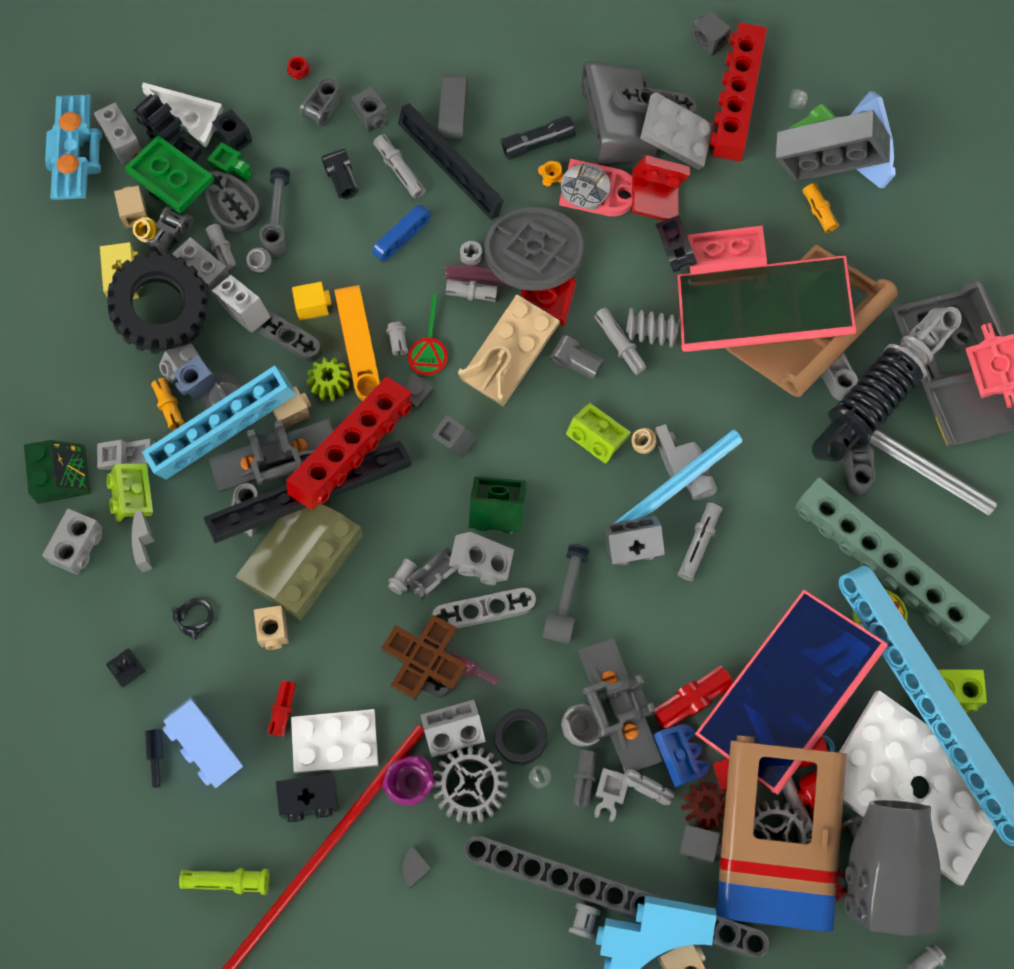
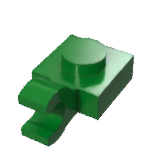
M222 142L207 159L209 165L218 171L227 174L234 171L245 181H248L253 175L252 172L248 171L250 166L241 161L243 159L241 153Z

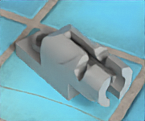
M666 424L656 427L657 446L668 474L672 478L699 457L702 451L695 442L676 447L675 435L672 431H668ZM710 468L686 486L693 500H702L716 493L717 487L713 477L707 476Z

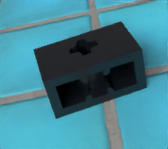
M333 773L276 781L279 816L287 819V822L305 820L304 816L315 814L316 818L330 817L333 815L332 811L339 810L336 779ZM309 792L315 798L310 800L309 805H306L301 799L306 798V793Z

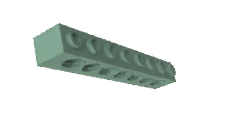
M820 477L798 500L794 508L798 510L797 512L801 518L815 524L824 537L832 538L839 544V548L845 554L855 557L861 566L869 567L881 579L882 584L887 589L895 590L903 597L902 599L905 604L913 609L916 608L924 614L925 620L931 625L942 629L946 633V637L954 644H960L964 647L991 618ZM820 508H828L831 511V515H824ZM841 524L850 526L852 533L843 531ZM862 541L869 542L873 546V550L865 549ZM883 559H890L894 564V568L887 567ZM905 576L912 577L915 581V586L909 585L905 581ZM926 594L934 595L937 603H931L927 599ZM948 611L957 614L958 622L950 619Z

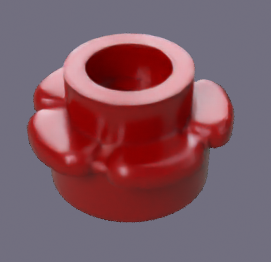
M300 56L291 58L287 67L288 75H292V78L297 80L308 76L310 73L309 63Z

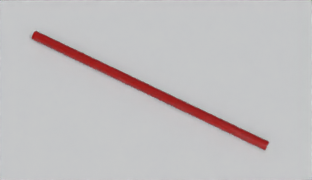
M420 725L415 727L222 969L238 968L382 788L387 767L397 760L406 758L425 734L424 728Z

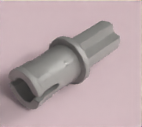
M212 224L206 228V234L212 244V253L216 254L218 260L226 266L227 271L231 270L236 265V262L230 251V242L225 239L221 226L219 224Z

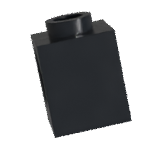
M232 109L220 114L212 122L215 134L220 141L236 151L241 150L252 142L249 128Z

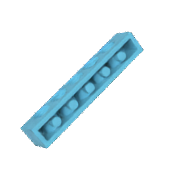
M274 365L142 451L153 473L167 480L297 394L286 375Z

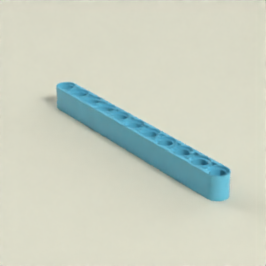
M861 566L842 575L839 579V588L865 629L887 643L888 646L882 653L883 657L1000 838L1008 845L1014 846V785L874 572L867 566Z

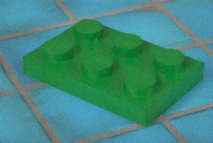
M159 135L124 167L125 172L180 214L214 181L212 174Z

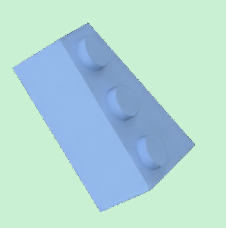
M192 697L164 717L163 722L166 726L162 729L172 741L177 739L181 743L183 748L180 752L189 763L195 761L201 769L197 774L207 786L212 783L217 788L243 767L241 761L213 727L207 716L199 709Z

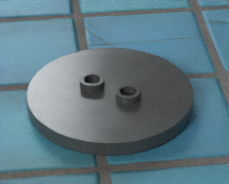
M542 207L521 208L505 214L489 229L485 239V258L493 274L512 287L531 291L551 289L568 281L579 270L584 258V238L579 227L569 217L558 211Z

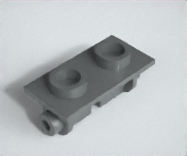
M447 546L406 579V582L420 600L424 596H429V592L455 570L458 571V569L449 566L452 552Z

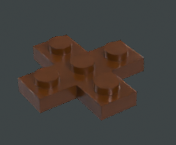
M432 615L420 637L395 625L381 648L383 652L404 663L392 682L391 687L415 701L429 677L454 690L467 668L466 663L445 652L457 631V627L435 615Z

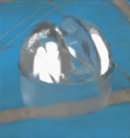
M793 88L789 107L794 109L803 108L808 101V95L804 90Z
M543 765L533 767L529 773L530 784L537 789L547 787L551 781L550 770ZM538 769L541 770L545 782L540 783L536 773Z

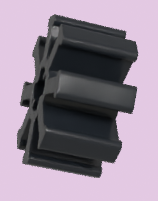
M156 94L148 95L132 109L133 113L137 115V122L148 129L146 133L151 138L153 136L156 138L159 135L171 144L185 132V129L180 126L182 124L180 118L172 115L170 112L172 108L167 103L163 105L160 97Z

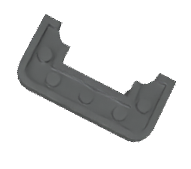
M598 61L583 62L580 87L582 95H585V99L588 98L596 132L595 143L600 148L599 154H596L598 165L610 166L639 162L645 155L656 157L657 149L659 148L640 139L646 113L622 110L614 104L612 99L613 93L622 84L646 86L645 75L640 73V70L637 68ZM641 96V99L648 104L647 100Z

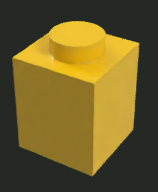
M322 282L292 287L299 321L329 315L327 306L332 305L329 290L324 291Z

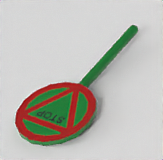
M436 293L432 296L428 338H421L414 342L408 352V363L411 369L418 375L425 377L440 373L448 361V353L444 344L438 339L433 338L437 305Z

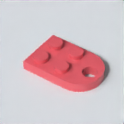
M570 159L568 170L579 164H591L601 168L610 180V192L608 197L595 210H588L587 208L571 204L569 201L564 200L562 193L559 201L560 206L613 217L623 215L632 209V176L620 169ZM621 191H627L630 193L631 197L628 199H622L619 197L618 193Z

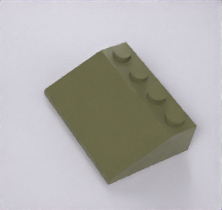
M319 504L313 511L308 507L279 518L235 577L275 605H281L284 611L301 622L363 537L361 527L341 513L323 504Z

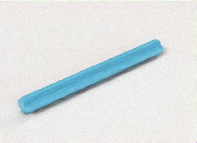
M736 430L729 432L614 523L647 517L742 443V437Z

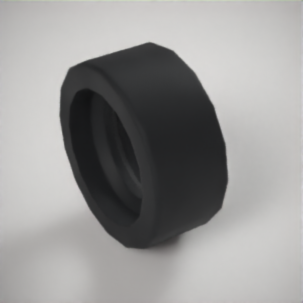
M517 709L508 712L500 718L495 728L494 740L497 751L505 760L512 764L525 765L534 762L542 755L546 747L547 730L545 723L537 714L530 710ZM526 721L536 729L537 742L529 752L515 753L506 745L504 739L505 731L513 722Z

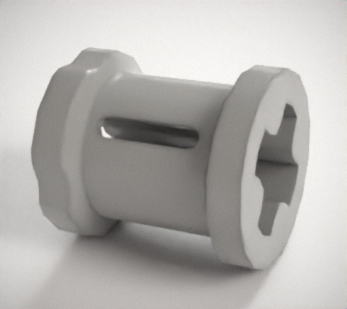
M576 903V917L573 927H570L568 932L593 940V927L596 917L600 915L601 910Z

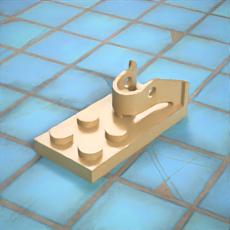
M516 295L468 367L464 370L460 368L458 372L460 379L504 407L560 324L559 320L519 295Z

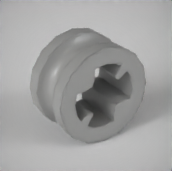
M467 241L461 246L460 259L462 263L467 266H476L481 262L482 248L479 243ZM470 250L475 251V254H473L472 257H468L467 255L468 253H470Z

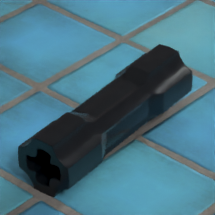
M565 116L524 133H516L502 138L501 145L505 157L510 160L551 143L576 137V131L571 117Z

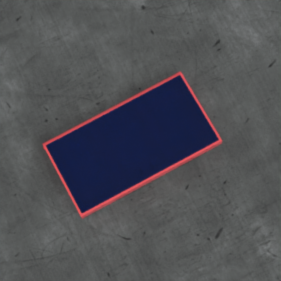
M803 590L695 734L728 760L731 740L737 741V735L754 737V743L812 749L888 645L885 641ZM762 757L759 760L757 781L771 790L772 793L778 795L803 761Z

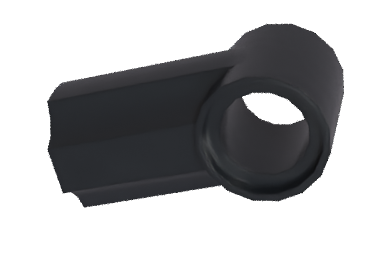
M341 149L321 156L327 176L331 177L338 198H344L345 200L352 198L358 192V187L351 172L352 168L346 150Z

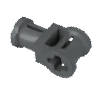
M166 206L156 224L158 232L152 240H148L147 246L152 251H157L158 255L164 256V252H168L167 249L173 241L178 243L189 232L193 223V217L189 214H180L171 206Z

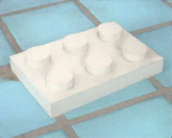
M374 709L291 717L295 774L379 766Z

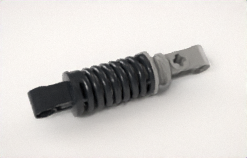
M957 308L931 309L925 318L912 329L910 335L904 336L901 339L899 346L889 344L884 349L883 355L876 360V363L869 368V371L865 372L863 377L851 388L850 392L844 396V399L828 412L832 423L812 445V453L816 459L839 462L856 443L867 445L871 441L873 433L893 413V409H897L900 404L899 402H903L906 395L911 393L912 388L925 379L927 371L924 366L933 360L935 352L944 345L949 336L960 326L962 318ZM830 445L831 449L830 453L828 454V446Z

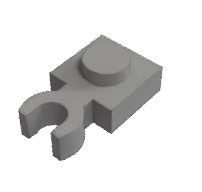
M603 768L595 797L601 798L603 801L597 805L594 811L595 818L599 817L602 809H607L610 812L609 822L612 823L616 817L614 803L623 804L628 787L622 781L624 774Z

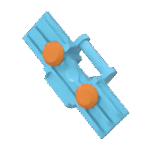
M91 95L56 96L55 124L53 129L47 131L45 154L46 168L52 171L51 200L86 198L87 176L101 172L99 150L103 132L100 129L90 128ZM90 141L89 162L86 157H79V147H83L84 142Z

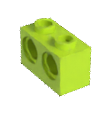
M938 670L965 712H976L978 708L987 703L984 670ZM963 686H967L972 690V698L967 697L963 693Z

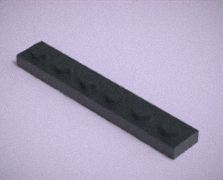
M410 103L402 106L398 124L491 220L498 217L504 201L499 193L469 165L467 160L460 156L452 145Z

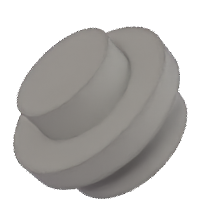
M254 248L247 255V265L252 271L262 273L270 267L271 255L264 248Z

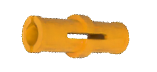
M812 183L806 186L802 192L810 203L813 216L818 218L824 232L829 233L838 228L839 223L830 210L831 205L828 200L824 199L817 184Z
M159 378L160 385L157 384L156 380L151 383L159 401L157 406L163 412L168 428L176 430L178 429L176 423L179 424V427L185 424L177 407L179 403L177 398L172 395L167 379Z

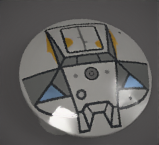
M579 164L573 166L562 178V197L575 206L595 210L608 197L610 180L607 174L595 165Z

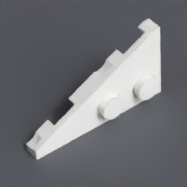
M143 83V93L146 96L150 94L158 95L163 105L167 103L172 108L171 114L180 118L182 121L180 126L203 147L207 148L214 132L212 122L222 114V104Z

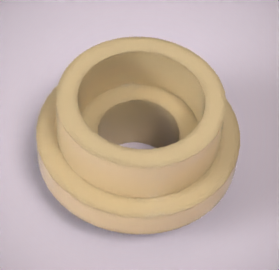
M649 428L639 429L632 436V446L640 454L650 453L657 445V436ZM648 438V442L643 445L644 439Z

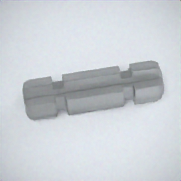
M633 769L625 771L622 778L624 784L630 787L633 786L635 790L652 799L655 798L657 802L663 805H670L674 798L673 791L666 787L662 788V785L644 775L641 776L639 772Z

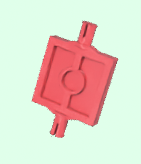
M987 323V328L986 324L981 326L985 340L978 345L966 348V354L980 397L984 398L994 394H1003L1007 408H1012V404L1014 407V334L1005 337L995 336L992 323Z

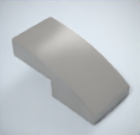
M120 439L98 443L97 468L100 470H112L115 464L147 463V467H150L142 451L155 442L152 439H144L126 443Z
M139 510L135 512L132 524V549L136 565L143 573L153 569L145 545L154 542V538L147 518Z

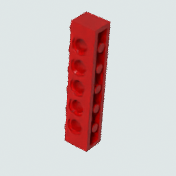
M739 22L737 32L732 31L729 46H733V52L728 51L725 66H730L729 71H724L722 86H726L725 91H720L718 106H722L721 112L716 111L714 126H718L717 132H712L710 146L714 147L712 157L740 162L742 160L767 27Z
M386 376L286 480L288 495L312 511L319 504H324L329 498L330 492L336 486H341L344 483L347 474L353 468L356 469L360 466L364 456L369 451L376 449L380 439L386 433L392 432L396 422L401 417L408 415L412 408L411 391Z

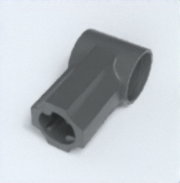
M566 335L561 337L549 357L550 361L557 367L565 370L571 368L591 380L598 376L604 364V359L581 348L578 341Z

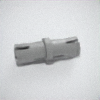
M448 279L446 295L465 297L470 301L480 299L495 302L498 286L482 285L472 280L470 282H462Z

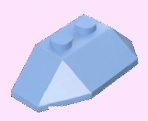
M869 91L851 115L861 111L874 110L890 135V162L856 170L879 188H885L896 175L895 167H893V138L882 97L876 94L875 91Z

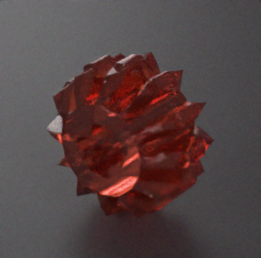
M705 781L700 783V791L695 785H691L689 789L692 795L685 793L682 797L686 802L690 803L681 806L682 811H690V814L684 818L685 821L688 822L694 818L696 821L693 827L699 828L701 822H703L704 829L708 831L711 829V823L716 828H719L721 826L719 818L724 819L725 811L721 809H725L726 801L721 802L720 800L726 795L725 791H721L717 795L714 793L717 789V784L713 783L710 789L707 790ZM703 800H707L706 804L710 803L712 806L707 813L703 812L704 808L701 810L699 808Z

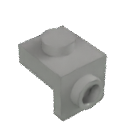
M191 343L165 350L159 368L170 384L177 383L173 372L196 355H199Z

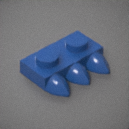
M678 725L654 734L675 787L696 781L705 776L710 770L709 763L695 760L701 754L703 747L697 743L687 742L695 733V729L688 725Z

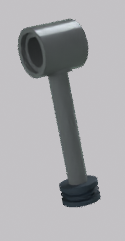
M283 167L271 169L270 182L274 184L271 221L263 226L259 233L262 247L273 258L284 255L288 248L284 229L280 226L283 191L284 186L289 184L290 171Z
M570 544L568 546L566 557L571 560L558 612L548 613L543 633L544 639L568 645L575 623V618L570 617L568 613L580 564L587 561L589 549L579 544Z

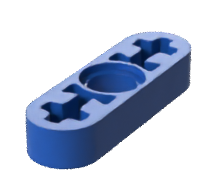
M417 205L377 241L372 249V254L381 262L387 261L429 222L431 212L423 205Z

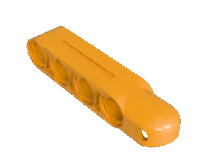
M354 285L334 289L355 392L357 397L363 401L380 384L360 286Z

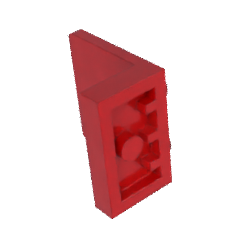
M645 155L632 170V212L663 221L677 216L678 187L690 176V167Z

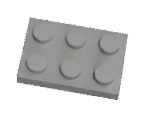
M656 92L650 96L640 139L699 170L705 165L714 124Z

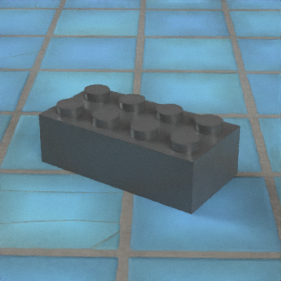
M874 110L861 111L857 114L839 116L835 119L814 122L810 125L797 128L792 127L777 132L776 159L794 182L890 162V135Z

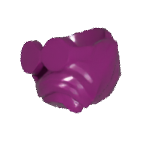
M416 755L391 763L387 767L382 784L385 793L391 801L400 805L414 806L419 804L427 797L435 785L430 762L425 757Z

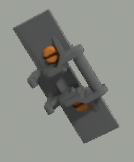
M329 419L288 433L285 431L282 420L274 422V431L262 435L255 433L254 429L246 431L251 445L209 459L219 493L235 488L240 484L256 480L260 487L266 481L293 473L333 432ZM291 458L295 460L293 462L261 472L262 468L277 464L279 462Z
M614 638L579 649L578 654L591 685L584 688L582 693L584 696H587L600 729L598 732L599 737H611L624 773L627 769L639 771L661 763L662 759L645 719L655 713L656 709L653 703H647L641 688L645 683L642 674L630 680ZM602 692L606 693L617 722L613 726H610L598 696Z

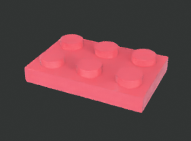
M763 225L688 235V240L698 263L690 266L691 274H704L767 265Z

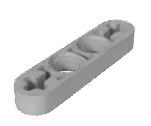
M517 588L442 604L434 609L432 615L438 618L441 617V612H446L448 616L455 615L454 609L459 608L461 621L457 622L456 616L448 618V623L459 629L528 614L536 605V596L531 589ZM521 595H525L526 599H531L528 601V606L523 607L521 603L513 604L514 610L509 611L508 597H512V602L519 601ZM501 600L505 604V609L501 613L492 612L489 607L492 601ZM469 605H473L479 610L478 616L468 619L463 614L464 609Z

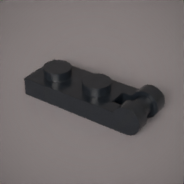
M679 215L656 224L673 273L680 271L681 267L688 264L690 266L698 264Z

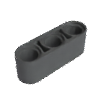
M443 75L438 133L443 138L463 139L467 76Z

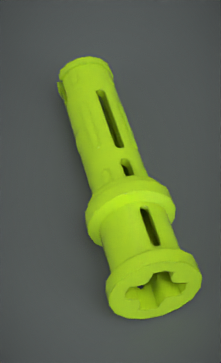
M239 868L235 872L182 870L179 886L180 889L233 890L237 894L260 892L261 895H267L270 875L269 869L265 868L262 871H245L244 868Z

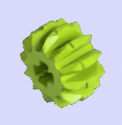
M324 357L322 364L314 362V369L308 370L309 379L306 381L308 387L311 388L312 395H319L322 401L327 396H330L333 402L336 394L343 397V389H349L350 383L348 380L351 378L350 372L346 371V365L344 363L338 364L335 357L330 363Z

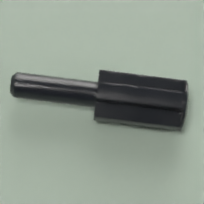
M151 729L145 731L146 757L148 761H151L152 787L159 788L161 786L159 760L163 759L162 730Z

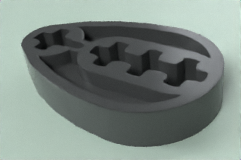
M221 171L209 172L213 175L214 181L221 183L223 189L221 190L217 185L211 183L204 190L206 201L217 224L223 230L231 233L245 232L255 226L261 214V208L255 193L246 184L230 174ZM227 198L234 200L235 206L241 209L244 217H247L246 221L239 219L238 213L232 209L230 202H226Z

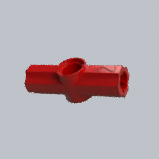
M719 666L698 681L693 680L680 688L675 693V696L655 708L656 712L653 714L656 721L665 730L673 727L689 715L691 717L708 707L712 700L728 691L733 684L731 676L722 666Z

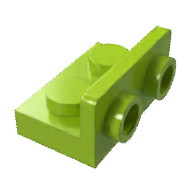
M589 403L573 417L566 435L607 464L613 453L628 439L631 432Z
M147 463L115 464L112 471L107 474V487L112 491L110 512L114 514L115 522H121L124 517H134L135 512L139 510L145 516H151L153 508Z

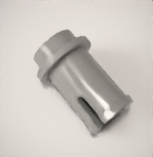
M392 322L388 324V329L386 330V334L390 336L393 356H398V351H400V356L408 353L404 335L406 327L403 326L402 322Z
M404 559L394 577L388 580V588L394 593L402 595L403 592L408 590L406 579L415 573L418 566L412 561Z
M937 945L926 946V951L909 963L907 967L908 969H934L938 965L942 967L946 956Z

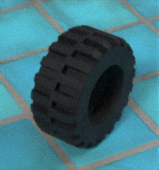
M149 251V256L144 257L142 253L134 255L133 261L126 260L122 263L121 270H116L112 276V283H109L107 298L110 321L113 322L117 334H121L127 344L130 345L132 343L136 345V349L144 351V349L151 350L152 354H159V351L187 345L189 340H194L200 328L203 327L208 308V294L205 291V283L202 277H198L196 268L193 265L187 266L186 260L182 257L174 259L172 258V253L164 252V256L157 255V251ZM151 282L166 283L180 293L183 303L181 313L175 320L169 323L153 324L146 322L134 310L133 297L135 292L141 286Z

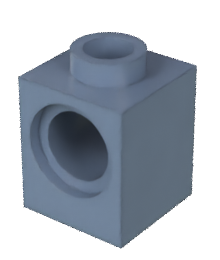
M196 355L173 372L178 380L175 383L178 390L183 396L189 394L194 400L213 388L214 382L219 383L218 379L199 355ZM198 376L195 382L190 383L193 377Z

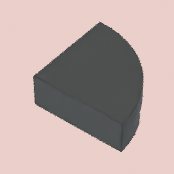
M413 846L406 853L402 865L403 877L409 888L431 870L430 866Z

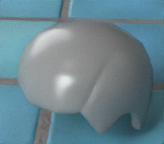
M581 703L570 707L565 712L561 726L564 737L571 744L584 747L600 741L598 734L600 729L590 705Z

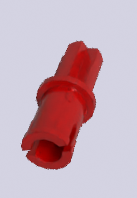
M287 680L281 681L275 705L271 706L273 712L267 734L280 737L285 736L289 714L293 712L290 708L296 688L295 683Z

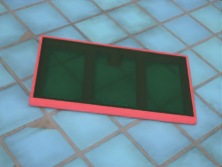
M846 256L767 264L766 266L754 268L749 267L704 274L688 273L678 275L681 348L683 352L856 334L857 328L855 327Z

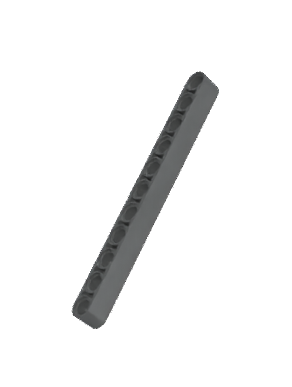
M473 836L465 844L466 858L475 865L636 919L637 914L634 907L636 899H645V896L665 899L482 836ZM474 843H481L485 846L486 851L482 857L474 858L469 853L470 847ZM502 852H508L513 857V862L508 867H501L496 861L497 856ZM535 861L540 866L539 874L533 877L526 875L523 868L527 862ZM561 870L567 875L566 884L557 886L552 882L551 875L554 871ZM582 880L592 881L595 887L593 894L584 895L580 892L579 883ZM617 889L622 895L620 904L613 905L609 903L606 897L608 890ZM716 916L713 946L748 958L761 957L767 953L769 940L765 933ZM722 926H727L733 933V938L729 943L723 942L719 937V930ZM751 935L756 936L760 940L761 947L757 953L750 951L747 946V940Z

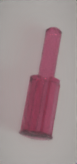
M454 651L450 653L451 656L467 664L464 675L470 678L472 675H475L495 686L499 684L500 679L477 668L478 663Z

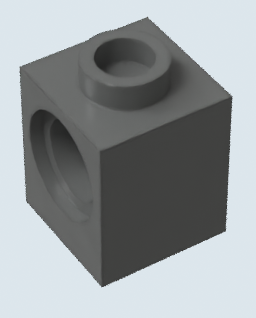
M710 10L705 16H700L695 20L691 39L712 56L728 43L731 27Z
M372 86L351 98L353 112L368 132L382 127L389 121L387 106Z
M448 415L445 416L432 437L462 458L478 438Z
M685 825L682 830L677 856L711 865L714 859H719L721 855L722 842L718 841L720 833Z

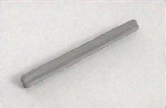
M877 430L873 433L870 443L985 514L990 515L995 510L997 502L882 431Z

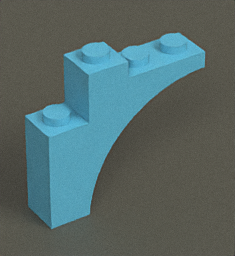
M645 896L644 904L638 903L636 922H640L641 925L606 918L605 926L598 927L596 944L601 945L600 955L611 957V959L605 958L604 969H641L650 960L675 948L689 945L712 946L716 922L715 908Z

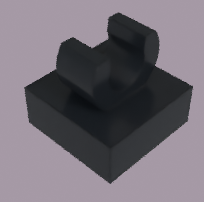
M129 648L106 663V666L121 687H125L146 672Z

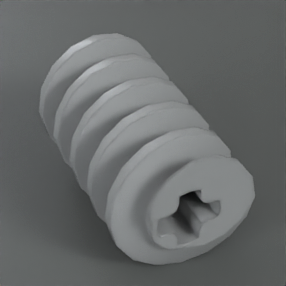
M630 308L626 333H628L630 341H633L636 334H638L639 341L642 343L646 336L649 337L650 344H653L655 339L659 338L660 346H663L666 339H668L670 347L673 348L677 339L680 318L675 323L674 315H670L667 321H665L664 314L660 313L657 319H655L653 311H650L645 318L643 310H639L637 316H634L633 308Z

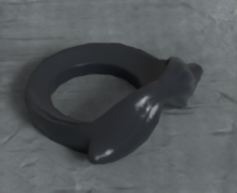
M192 598L179 608H172L173 621L178 624L182 633L194 640H197V635L206 630L212 623V607L201 598ZM202 605L207 609L208 617L203 624L183 626L181 624V621L184 620V616H186L191 607Z

